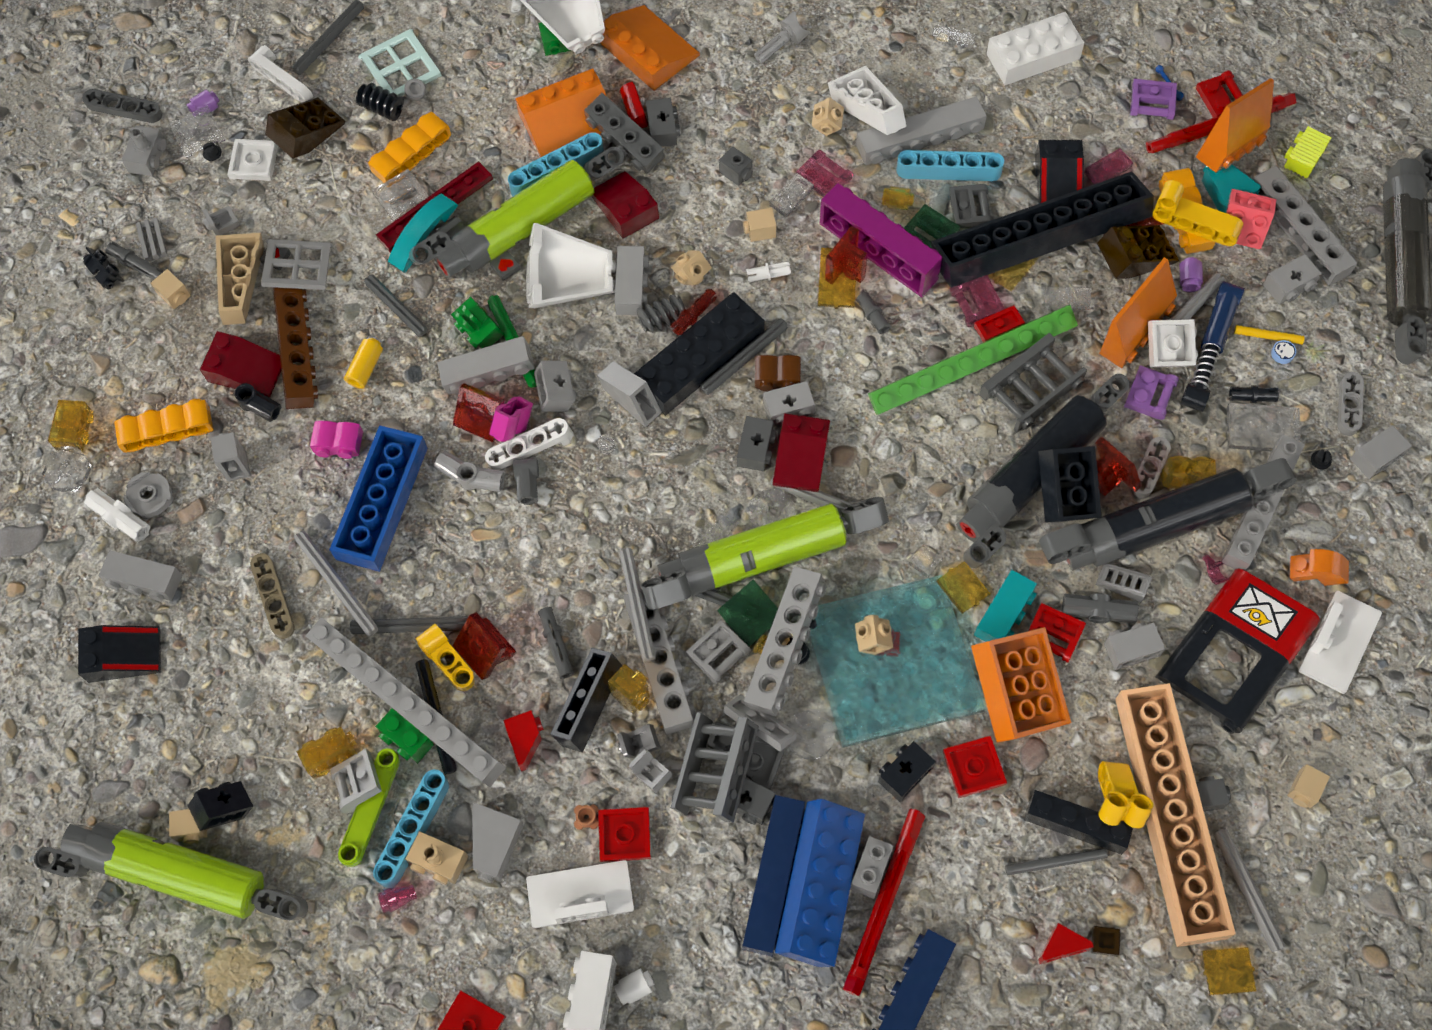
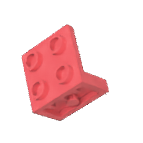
M1236 189L1231 190L1226 213L1241 219L1243 222V228L1236 244L1261 249L1275 214L1276 199Z

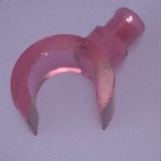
M1208 554L1203 556L1202 559L1207 566L1208 576L1213 584L1218 585L1229 580L1228 577H1224L1220 572L1219 566L1224 564L1222 561L1215 562Z

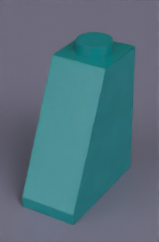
M1232 164L1227 169L1223 168L1217 173L1208 166H1205L1203 169L1205 173L1201 182L1217 210L1224 213L1227 211L1232 189L1258 195L1262 187Z

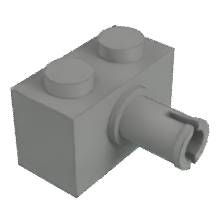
M135 125V127L129 130L130 140L122 157V162L129 173L153 177L155 169L159 167L161 154L166 149V139L160 129Z

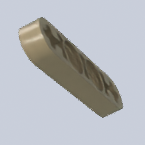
M257 554L251 559L250 566L270 628L275 636L286 639L294 633L295 626L275 565L267 554ZM261 561L266 563L264 567L268 574H263V571L260 569ZM266 581H275V586L272 590H263V585ZM281 601L282 606L278 611L270 610L272 602ZM281 617L286 624L284 631L279 629L280 622L277 618Z

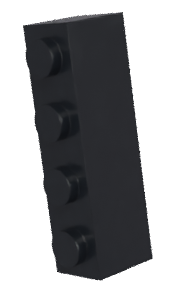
M591 648L550 734L562 747L583 753L623 668V665L613 653Z
M1034 790L1030 797L1024 821L1101 848H1106L1121 855L1128 849L1133 827L1127 825L1124 821H1121L1116 826L1108 825L1099 818L1098 811Z

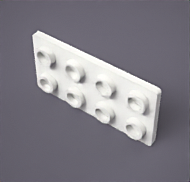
M1336 591L1299 668V672L1345 694L1382 612L1351 596Z
M626 860L528 876L526 878L533 928L634 911L628 863Z

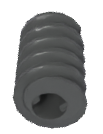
M674 294L670 295L669 301L664 297L661 299V304L658 301H654L653 308L646 304L645 311L640 307L637 308L638 319L644 332L648 328L653 333L654 325H657L661 330L662 322L671 326V318L678 323L679 315L685 320L687 319L686 309L679 295L677 297Z

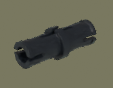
M1251 385V387L1230 386L1229 396L1231 397H1229V400L1250 401V403L1261 401L1278 402L1279 389L1260 388L1257 385Z

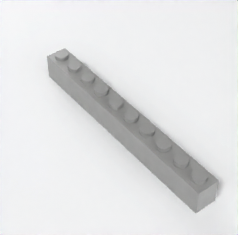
M322 617L306 634L309 640L481 782L491 787L506 769L504 765Z

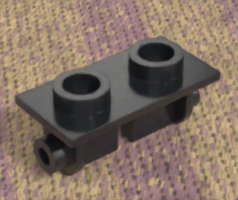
M86 247L89 254L83 257V263L93 275H96L95 278L103 288H113L116 280L124 282L123 278L118 274L120 272L119 269L109 263L107 260L108 256L102 250Z

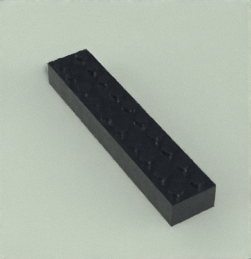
M1131 171L931 241V248L937 250L942 256L940 273L952 288L1105 234L1111 227L1127 226L1153 217L1154 195Z

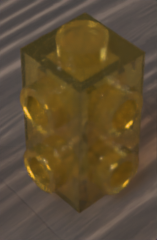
M342 727L332 728L326 731L324 736L318 740L306 742L296 752L307 773L312 778L322 777L328 774L332 767L357 754L354 748L357 742L350 731L346 733Z

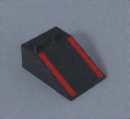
M1039 140L1035 153L1038 203L1040 204L1083 189L1084 154L1082 140Z
M100 625L78 628V675L88 683L161 673V637L159 626Z

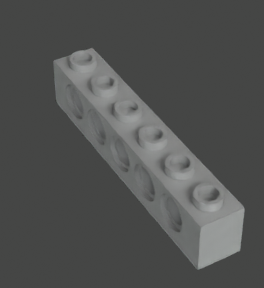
M1274 166L1255 176L1253 180L1262 186L1258 195L1276 199L1273 219L1302 254H1306L1318 268L1326 284L1331 286L1351 275L1357 265L1354 256L1344 248L1340 239L1330 231L1325 221L1320 219L1313 207L1301 196L1299 190L1290 183L1286 174L1281 172L1277 166Z
M1282 434L1275 443L1266 463L1285 458L1293 471L1305 444ZM1284 490L1263 498L1256 499L1253 497V506L1251 510L1243 513L1221 563L1233 569L1239 568L1246 570L1251 565Z
M794 566L744 699V703L749 709L775 717L778 711L783 709L786 699L784 694L787 687L792 685L795 664L798 665L802 657V645L804 642H807L810 636V623L812 619L814 620L817 617L819 609L817 604L820 597H823L826 592L827 584L822 574ZM802 594H809V597L806 600H799V597ZM794 616H801L798 622L791 623V619ZM786 638H793L789 645H782ZM784 660L782 667L774 668L777 661ZM776 683L772 691H765L768 684Z
M641 589L645 611L653 614L650 619H647L650 634H658L660 636L658 640L652 641L655 657L665 656L667 658L664 663H656L653 660L649 662L643 661L665 735L691 728L696 712L693 703L688 705L686 696L690 694L686 681L681 682L679 674L682 673L679 659L674 660L672 651H675L672 637L667 638L665 630L668 629L665 615L660 616L658 609H649L647 607L643 590ZM624 594V602L641 654L629 594ZM665 678H672L674 680L669 686L661 684ZM672 700L681 702V705L675 709L668 706Z

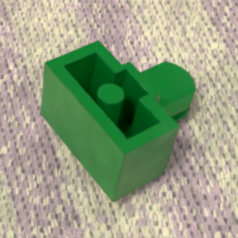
M471 296L451 314L456 320L454 323L456 328L462 334L466 332L469 335L467 340L475 349L478 346L481 349L492 346L505 334Z

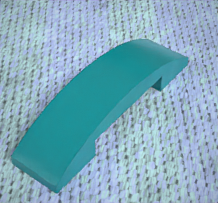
M439 194L425 204L409 221L398 237L388 262L403 273H406L413 264L409 258L410 250L425 240L440 220L446 222L458 207V204L443 194Z

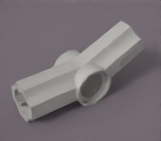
M446 450L441 452L436 458L434 468L460 483L461 487L465 490L477 488L501 492L503 489L504 471L476 467L473 463L464 462ZM473 474L471 478L464 479L465 475Z

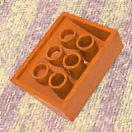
M645 5L612 14L603 21L605 27L604 40L600 44L653 91L700 56V53Z
M593 68L515 98L518 114L540 158L588 133L594 132L601 135L602 132L597 128H591L585 121L584 110L601 93L606 96L604 88Z
M1268 79L1225 107L1196 155L1198 160L1215 173L1223 168L1227 169L1234 160L1239 161L1245 153L1249 154L1255 146L1260 147L1266 140L1267 136L1265 134L1270 128L1273 79Z
M1165 257L1111 322L1099 354L1120 368H1123L1127 362L1131 364L1138 355V348L1140 346L1144 348L1149 342L1148 321L1162 320L1165 315L1169 317L1176 308L1174 302L1177 293L1168 259Z
M1045 627L971 646L996 742L1018 739L1071 723Z

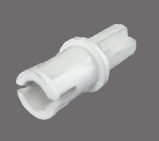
M789 262L771 265L765 263L766 266L746 269L747 275L756 274L748 276L749 283L764 279L771 281V278L791 274Z

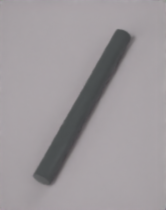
M1106 848L1005 865V871L1008 876L1108 858Z

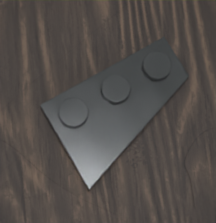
M717 721L715 722V725L729 726ZM710 735L707 745L711 749L729 751L733 737ZM756 736L746 777L771 790L786 748L778 751Z

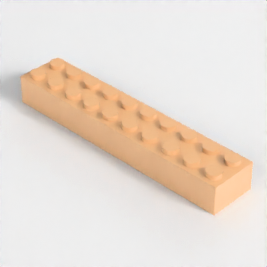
M1168 683L1121 690L1115 700L1138 793L1149 797L1154 805L1146 825L1176 946L1182 947L1227 940L1236 933L1171 685Z

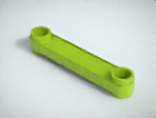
M385 748L377 754L374 766L382 791L356 806L339 848L338 858L347 867H355L362 861L400 765V758L393 749ZM386 757H394L392 763L383 765V760ZM349 850L356 851L353 859L345 860V855Z

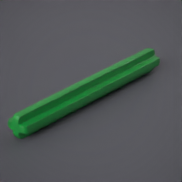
M498 295L490 296L487 303L500 329L505 333V340L518 338L519 336ZM535 369L523 374L530 388L537 387L534 374Z

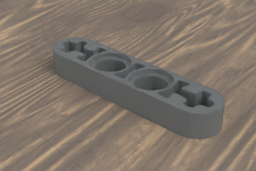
M97 89L87 90L82 97L86 107L92 111L148 123L158 122L162 118V111L154 101ZM111 101H118L116 106L108 107ZM137 105L134 111H127L129 106Z

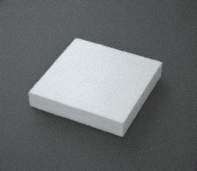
M235 139L227 173L229 179L271 181L278 145L269 140Z

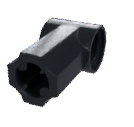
M243 383L235 389V397L244 411H251L269 422L276 420L282 408L281 404L256 391L251 384ZM251 395L249 399L243 400L245 396Z

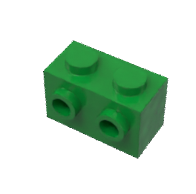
M393 708L375 726L380 732L378 737L388 746L393 743L398 747L396 752L406 761L411 758L418 764L434 746L425 734Z

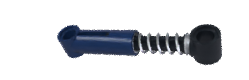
M1222 281L1201 342V349L1203 351H1201V357L1198 359L1199 364L1196 365L1191 383H1188L1180 405L1201 412L1204 411L1211 392L1208 389V383L1211 382L1209 378L1213 375L1212 370L1215 369L1216 357L1224 350L1245 288Z

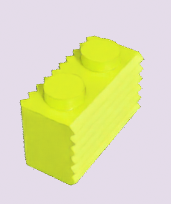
M1309 126L1305 132L1300 131L1293 142L1296 146H1290L1284 156L1287 159L1284 165L1285 169L1288 168L1289 171L1292 170L1293 173L1296 172L1297 175L1300 174V176L1308 178L1332 137Z

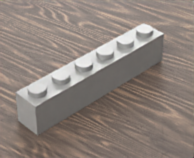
M976 96L905 118L906 127L889 135L875 128L858 132L856 147L865 166L877 164L882 160L898 157L900 152L904 150H920L930 145H938L943 141L958 139L969 133H977L984 129L987 116Z

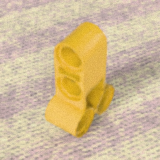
M433 624L415 638L425 655L434 661L457 690L463 692L473 687L475 680L472 670L450 645L448 638L436 624ZM445 655H452L455 658L451 665L446 666L441 663ZM466 673L470 676V680L466 684H459L456 681L458 675Z
M1102 761L1098 768V780L1104 796V802L1098 813L1099 818L1104 823L1116 826L1121 821H1124L1133 828L1144 827L1154 807L1152 800L1138 793L1128 764Z

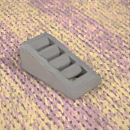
M1106 563L1103 565L1095 585L1141 603L1152 577ZM1108 572L1113 573L1110 582L1105 581ZM1117 576L1122 577L1120 584H1115ZM1127 579L1131 580L1129 587L1125 586ZM1136 583L1141 584L1139 590L1134 589Z

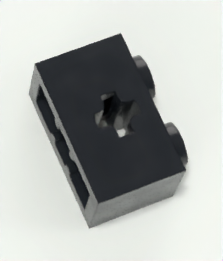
M914 741L909 746L904 744L895 754L897 758L892 764L888 761L879 770L881 775L879 776L878 783L899 802L934 768L936 763ZM901 768H910L909 773L907 771L903 774L900 772Z
M241 781L234 783L225 782L212 789L202 788L194 793V797L187 805L199 831L244 819L253 808V804Z

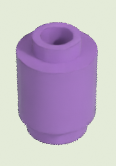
M205 89L191 98L186 106L195 119L199 117L203 118L219 107L217 103L220 101L213 91L209 92Z
M1194 257L1184 259L1179 264L1180 285L1185 292H1196L1201 289L1203 284L1202 262Z

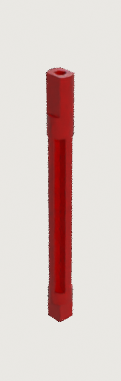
M1295 93L1273 97L1271 113L1296 104ZM1220 116L1146 142V150L1148 153H1156L1208 136Z
M909 809L855 959L843 986V990L849 994L860 997L869 967L925 819V815L919 810Z

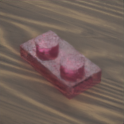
M1119 148L1085 168L1084 174L1093 184H1097L1117 177L1131 169L1133 162Z

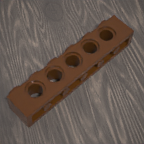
M273 287L286 409L314 408V399H318L317 385L313 386L312 379H316L315 366L310 364V360H313L314 356L313 346H308V340H311V328L306 327V321H309L308 308H304L303 303L307 302L306 289ZM295 362H300V363H302V364H301V365H296V364H294V363H295ZM296 382H303L305 384L299 385Z

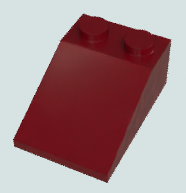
M626 171L594 188V194L591 197L622 239L659 219L657 202L648 190Z
M219 331L216 332L199 369L209 383L236 389L243 383H248L256 391L269 398L282 371L279 354L241 337Z
M784 413L773 486L819 492L830 420Z

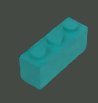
M1011 569L978 624L974 636L987 642L1014 635L1015 632L1011 631L1015 623L1020 625L1026 614L1023 611L1026 604L1031 606L1038 594L1034 592L1037 583Z

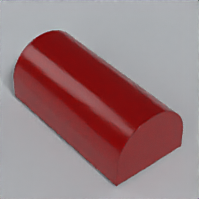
M633 81L626 83L620 88V95L627 115L639 127H648L635 83Z

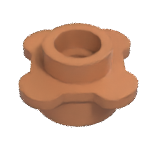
M594 804L591 806L577 805L574 808V813L576 814L575 828L577 830H582L583 828L596 829L599 826L597 821L598 807ZM585 815H588L589 818H588V819H584V816H585Z

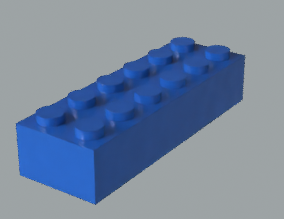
M379 425L329 549L335 560L380 572L428 449L423 436Z
M825 799L807 802L775 954L816 967H835L865 818L864 813Z

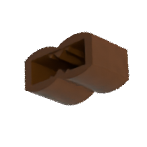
M755 356V388L768 392L773 389L801 383L800 356Z

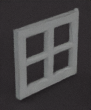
M266 240L267 250L261 280L262 287L326 290L332 243ZM276 248H295L294 259H276ZM302 249L321 250L320 261L300 260ZM273 267L293 268L292 278H272ZM299 268L319 269L318 279H298Z

